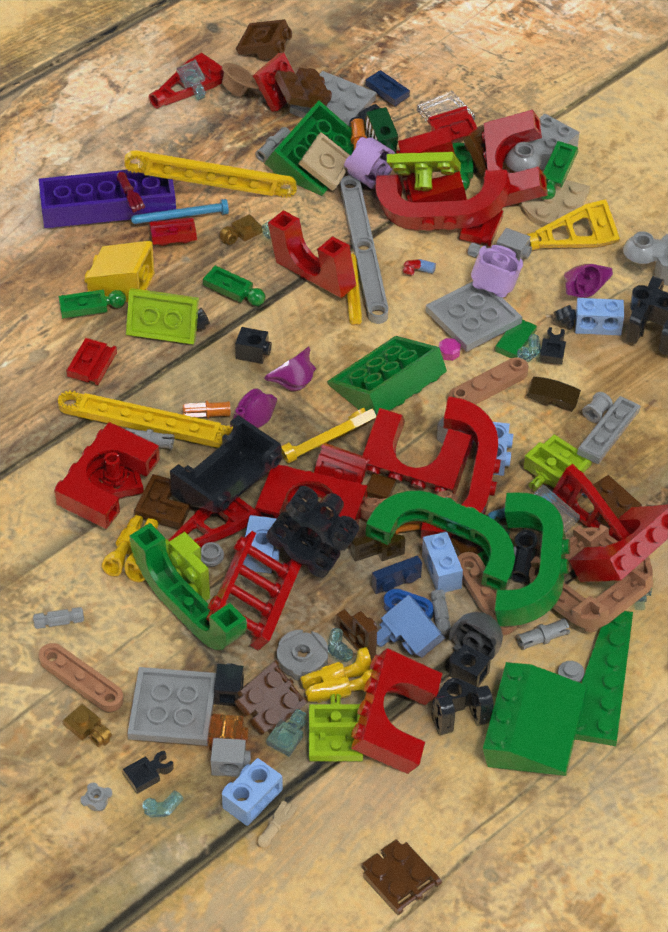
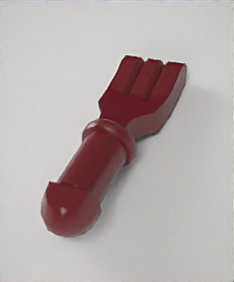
M124 172L117 173V181L120 182L124 194H127V202L132 212L144 209L145 205L140 195L133 191L134 187L131 186L127 175Z

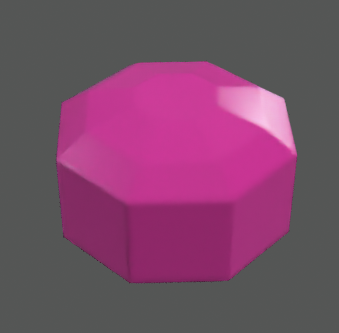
M445 338L439 342L443 360L453 361L460 357L461 344L456 339Z

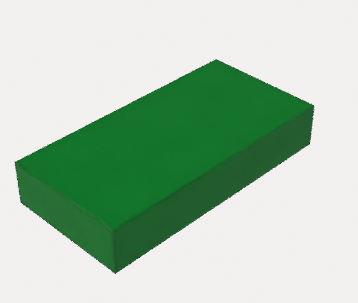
M522 319L521 324L505 332L496 344L495 352L509 358H517L537 331V325Z

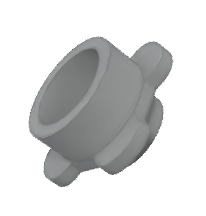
M90 783L87 786L86 794L81 797V804L88 806L93 811H102L108 804V798L112 797V790L109 787H99L97 783Z

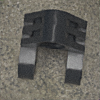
M458 678L448 679L433 700L431 716L439 735L452 733L454 731L455 712L465 710L468 706L477 726L488 724L491 720L494 705L491 691L488 685L476 687Z

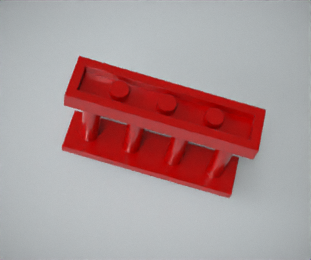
M251 531L245 538L241 536L234 546L236 553L218 594L211 599L208 605L210 612L206 620L210 621L209 616L224 607L229 595L232 594L260 612L259 615L262 616L260 622L257 623L244 616L247 619V630L251 631L253 636L249 646L258 651L270 641L302 564L293 559L287 564L285 562L281 564L252 546L251 544L256 533ZM247 554L277 572V582L272 583L243 565ZM238 574L266 590L270 596L269 601L264 603L235 585Z

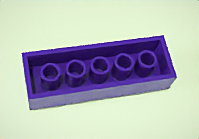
M128 169L39 178L44 228L130 220L133 215L176 209L173 179L144 175V173L139 172L132 173ZM124 172L127 175L131 186L134 187L133 191L140 195L145 205L144 209L132 212L127 202V194H124L120 182L117 181V173Z

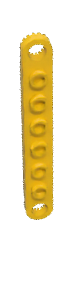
M137 150L128 152L124 157V166L132 173L139 172L149 176L269 196L277 195L282 198L294 196L297 192L296 180L290 176ZM136 158L137 160L139 159V161H141L138 164H133L130 162L133 159L136 160ZM284 184H288L291 186L288 189L281 188L282 186H284Z
M69 390V392L64 391L65 393L62 392L58 396L59 410L68 415L104 423L111 422L118 426L141 431L151 429L156 433L174 434L176 439L216 448L223 445L222 436L225 434L230 435L233 429L230 425L225 426L214 421L87 393L80 394ZM68 400L76 401V403H74V405L71 404V406L70 404H68L67 406V404H65L64 402Z

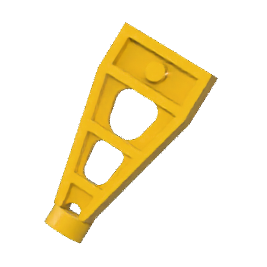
M606 199L585 204L535 232L525 234L531 236L530 246L532 251L541 248H598L617 243L620 240ZM586 218L589 221L593 234L591 236H577L572 225L576 221ZM565 226L569 238L555 240L552 230Z
M362 408L348 416V421L298 446H292L289 442L282 445V455L288 464L297 460V457L320 447L323 443H329L370 423L376 418L373 408L368 411Z

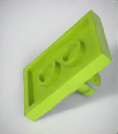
M453 152L387 154V164L399 176H410L411 173H415V190H421V188L422 191L432 190V172L452 175L461 169V163Z
M131 288L128 297L126 335L194 344L196 342L199 297Z

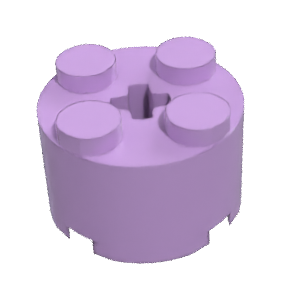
M361 137L357 141L352 155L346 159L344 166L348 169L349 175L369 188L374 189L376 188L374 185L376 184L377 176L390 175L392 168L387 164V154H395V152L374 138L366 139Z
M492 245L491 248L485 249L486 246H483L478 253L471 272L472 285L477 289L493 292L499 297H506L507 293L513 291L523 267V261L521 258L519 261L515 257L516 253L509 248Z

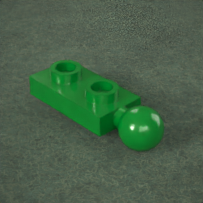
M557 141L543 171L546 176L547 196L540 198L543 200L552 199L556 194L554 186L562 188L579 152L578 147Z
M453 143L455 156L461 163L460 174L466 191L470 186L469 179H473L474 160L466 150L464 143Z
M216 265L203 278V286L240 303L245 297L253 306H260L265 301L264 291L260 288H253V282Z
M104 289L58 296L62 319L108 312L107 305L121 308L126 303V296L120 290L112 291L109 296H105Z

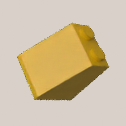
M143 241L102 246L99 254L94 256L91 269L87 270L84 281L87 283L88 292L104 289L105 296H109L112 291L120 290L125 294L126 302H128L129 290L131 288L147 290L155 274L152 242Z

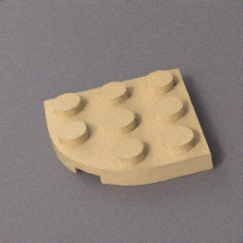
M565 180L562 188L554 186L556 194L552 199L543 200L542 198H536L521 202L519 205L528 215L527 218L531 222L543 227L583 206L589 194L590 186ZM565 226L552 230L568 235Z

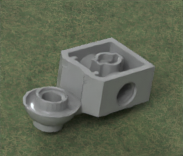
M543 114L539 118L542 138L518 143L507 154L506 164L516 172L534 167H539L543 172L557 141L578 147L580 132L547 114Z
M637 232L625 242L623 247L625 256L632 262L639 264H648L656 261L655 277L664 279V285L668 286V234L659 240L654 239L648 232Z

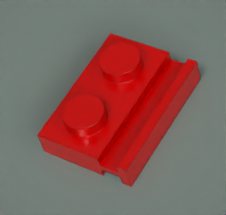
M467 106L431 116L427 120L428 124L432 127V131L448 127L452 143L462 141L464 137L477 128L471 114L467 111Z
M501 210L495 217L481 225L462 228L460 239L478 244L482 242L488 243V246L491 247L503 219L504 211Z
M194 218L149 222L153 245L164 246L169 243H189L197 240Z
M85 338L66 370L67 377L88 383L93 381L95 385H99L117 354V346L109 347L107 343Z
M323 443L314 473L362 484L369 458Z

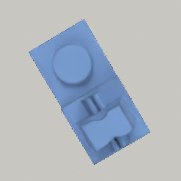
M410 595L406 596L381 617L383 620L379 624L381 629L377 632L378 646L383 647L390 640L394 643L401 640L404 641L402 644L411 655L416 653L421 658L445 639L444 635Z

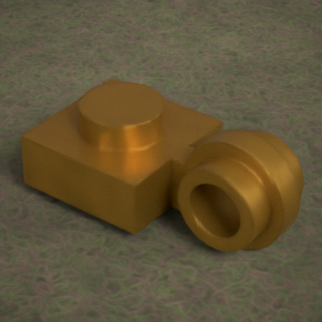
M248 214L231 223L232 227H224L219 235L220 240L224 244L232 245L237 241L238 237L246 242L261 234L262 226Z
M84 704L78 706L63 719L64 726L82 741L89 735L91 741L97 747L106 746L110 742L112 737L110 730L106 726L101 725V718Z

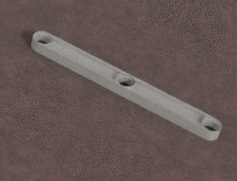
M348 175L341 179L340 191L352 247L356 255L357 270L369 321L381 324L388 319L387 299L361 183L351 175ZM353 184L355 185V187L347 188L345 187V185ZM365 245L368 246L369 249L361 250L358 247ZM381 310L384 313L382 315H375L372 312Z

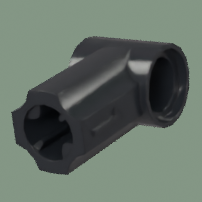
M523 530L517 533L515 537V560L511 576L514 582L521 584L530 581L531 561L537 554L536 534L529 530Z

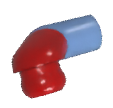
M422 259L407 260L403 264V274L413 276L415 270L433 274L436 263Z

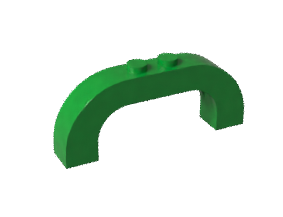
M405 491L392 495L382 501L370 515L366 523L365 536L389 545L394 533L401 525L411 521L429 523L478 544L484 549L489 559L483 572L481 584L496 591L507 590L511 581L515 560L512 541L499 523L489 516L480 513L477 509L465 507L456 503L451 498H443L430 492Z
M519 492L506 493L505 516L508 528H532L542 534L540 570L536 579L523 588L497 590L495 613L499 626L522 625L545 615L559 600L563 590L564 574L569 573V563L565 557L566 554H570V540L566 539L560 512L551 502L543 497Z
M148 523L129 536L133 556L148 585L157 597L201 642L219 651L246 633L247 619L231 603H228L209 616L210 621L206 620L210 609H208L209 604L177 572L167 553L166 538L151 523Z

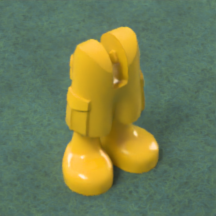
M135 515L129 520L127 527L121 531L116 540L117 549L104 557L101 567L108 575L119 576L125 565V573L130 580L134 582H143L145 580L133 553H131L129 538L131 534L142 528V516ZM148 518L145 525L151 523L158 529V521ZM130 554L125 562L126 555Z
M367 647L360 648L357 651L356 661L346 667L343 666V663L336 662L302 676L300 680L303 688L306 689L305 695L308 702L320 703L327 701L333 694H335V700L337 699V694H340L342 699L350 697L352 691H364L365 684L372 674L370 669L371 658ZM353 677H360V678H357V679H354V680H350V681H349V679H348V678H353Z

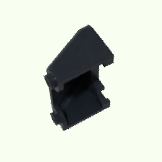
M237 415L230 421V425L233 427L230 435L225 434L222 436L223 445L193 469L189 465L182 467L178 464L170 470L172 495L179 502L215 513L225 511L236 498L268 471L280 464L282 460L281 443Z

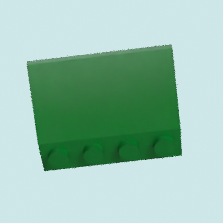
M318 101L272 152L264 164L274 173L290 176L296 180L298 186L322 196L328 187L299 165V162L321 132L351 156L354 151V145L351 143L352 130L321 101Z
M394 336L329 379L327 383L358 410L365 408L368 411L373 408L377 416L379 408L390 411L394 407L402 405L413 394L421 392L422 388L437 381L441 375L447 372L439 347Z
M506 662L483 746L487 766L490 768L566 776L587 692V685L532 664Z

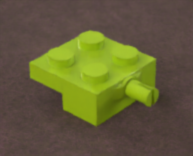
M554 434L544 444L539 442L525 455L523 468L536 476L528 483L529 488H533V491H536L543 483L555 488L565 469L572 463L584 473L592 465V461L578 455V449Z
M183 532L170 542L166 539L167 553L177 572L205 601L209 600V568L201 561V547L186 532Z
M335 694L330 696V704H309V761H363V754L351 749L354 740L351 734L360 718V715H358L360 704H341L340 694H337L336 703Z

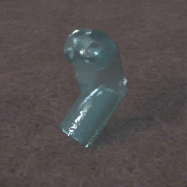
M533 334L529 336L528 348L523 346L522 351L518 349L517 356L530 362L541 352L538 335Z
M339 628L331 629L328 652L337 660L349 662L353 657V651L342 642L343 631Z
M173 791L164 802H156L155 799L148 798L142 805L145 810L144 813L151 818L167 817L183 801V796L179 792Z

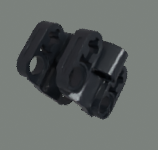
M652 276L648 286L638 285L633 288L630 302L632 313L629 319L626 341L636 344L640 337L644 335L646 322H654L664 326L659 351L661 354L668 356V292L663 291L665 280Z
M301 486L286 505L287 512H282L266 533V539L277 548L284 547L286 553L293 560L301 564H307L308 570L313 575L324 578L340 557V551H345L359 532L360 527L353 518L339 516L344 507V502L339 495L330 493L318 501V495L313 489Z

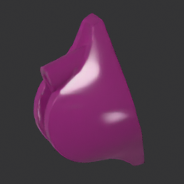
M581 264L571 268L564 274L566 294L583 298L594 295L613 275L612 268L596 264Z
M309 346L297 356L267 374L264 379L278 383L291 391L302 390L311 381L313 372L316 370L310 361L311 350Z
M258 388L252 389L239 401L233 419L239 415L259 428L270 420L277 403V398L272 394L263 393Z

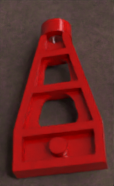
M201 52L186 61L158 90L150 93L149 101L153 107L158 109L163 105H169L215 88L222 84L224 75L222 66ZM193 72L204 81L192 84L185 78ZM178 83L185 89L175 92L171 88Z
M573 463L568 466L553 489L551 496L568 513L588 528H599L601 523L597 519L601 514L611 527L609 535L619 542L631 535L585 474ZM582 493L588 497L594 506L592 514L581 508L577 502Z
M238 497L225 511L217 513L227 523L211 529L204 522L215 512L200 508L169 539V542L183 532L189 534L193 529L197 528L204 535L194 539V541L202 548L206 543L218 541L248 526L250 515L258 516V512Z

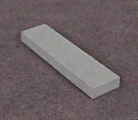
M619 396L580 445L577 454L599 464L639 413L641 406Z

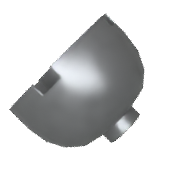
M475 611L464 614L452 626L449 638L450 640L453 638L456 644L454 646L455 651L458 652L463 644H466L490 657L492 660L501 648L503 634L501 627L495 619L483 612Z

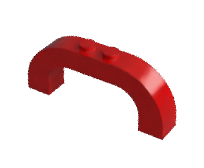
M507 170L485 171L484 185L481 191L474 197L463 201L408 202L401 198L402 185L398 175H380L376 178V193L385 216L395 225L410 230H453L481 225L495 217L502 210L510 192V179Z
M448 396L443 428L472 435L477 446L469 495L461 505L473 507L485 515L490 496H495L497 482L493 481L494 473L499 474L501 460L497 459V430L489 415L479 406L464 399ZM422 523L421 539L447 532L449 538L457 535L429 523Z

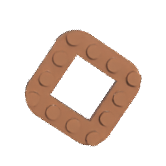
M600 524L599 528L590 527L582 529V525H579L573 529V536L569 539L570 554H566L565 559H568L569 572L573 570L569 560L583 548L607 546L618 542L609 535L608 527ZM537 556L531 561L529 571L530 584L539 574L540 558ZM647 557L626 577L616 582L596 599L592 596L584 598L564 583L561 596L553 609L573 624L584 628L588 632H595L599 627L610 623L646 595L653 587V568L650 558Z

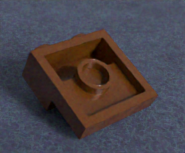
M285 19L249 23L236 47L238 55L257 53L260 60H271L278 53L285 51V43L292 38V30Z
M299 67L296 74L291 71L284 72L278 70L275 75V79L288 104L312 108L318 101H321L327 106L332 98L331 90H327L324 85V77L320 76L315 69Z

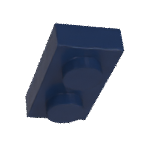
M381 70L366 79V87L377 92L379 96L394 106L410 97L409 89Z
M419 556L411 557L372 572V589L375 594L384 591L388 592L397 586L412 583L421 578L422 561Z

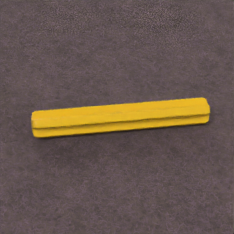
M351 254L357 285L347 293L349 321L352 325H359L362 322L357 260L356 255Z

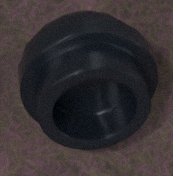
M571 305L553 312L555 315L554 321L569 330L572 329L576 318L575 309L572 310Z
M201 307L198 309L197 329L202 331L206 329L210 321Z

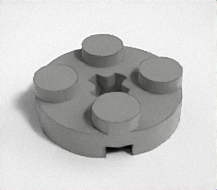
M294 630L285 634L280 639L277 648L279 667L297 681H301L300 678L310 672L320 670L328 664V645L325 639L313 631L310 634L303 633V630ZM298 651L308 652L306 657H299Z

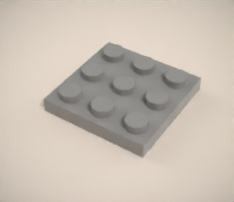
M325 71L319 74L324 77V85L327 90L332 92V98L326 107L349 127L350 119L359 117V112L370 107L376 100L377 92ZM297 105L290 106V113L301 118L311 110V108Z
M473 282L426 305V313L453 339H456L466 352L522 323V316L502 297L485 289L475 288L472 285Z
M139 667L127 733L128 739L208 746L214 706L216 673Z

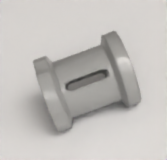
M596 392L593 396V401L582 409L583 415L592 423L599 422L602 419V414L613 405L612 399L603 392Z

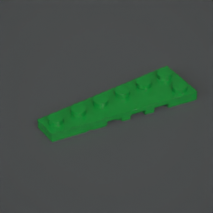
M622 612L600 629L582 680V684L587 685V692L575 740L616 746L633 612Z

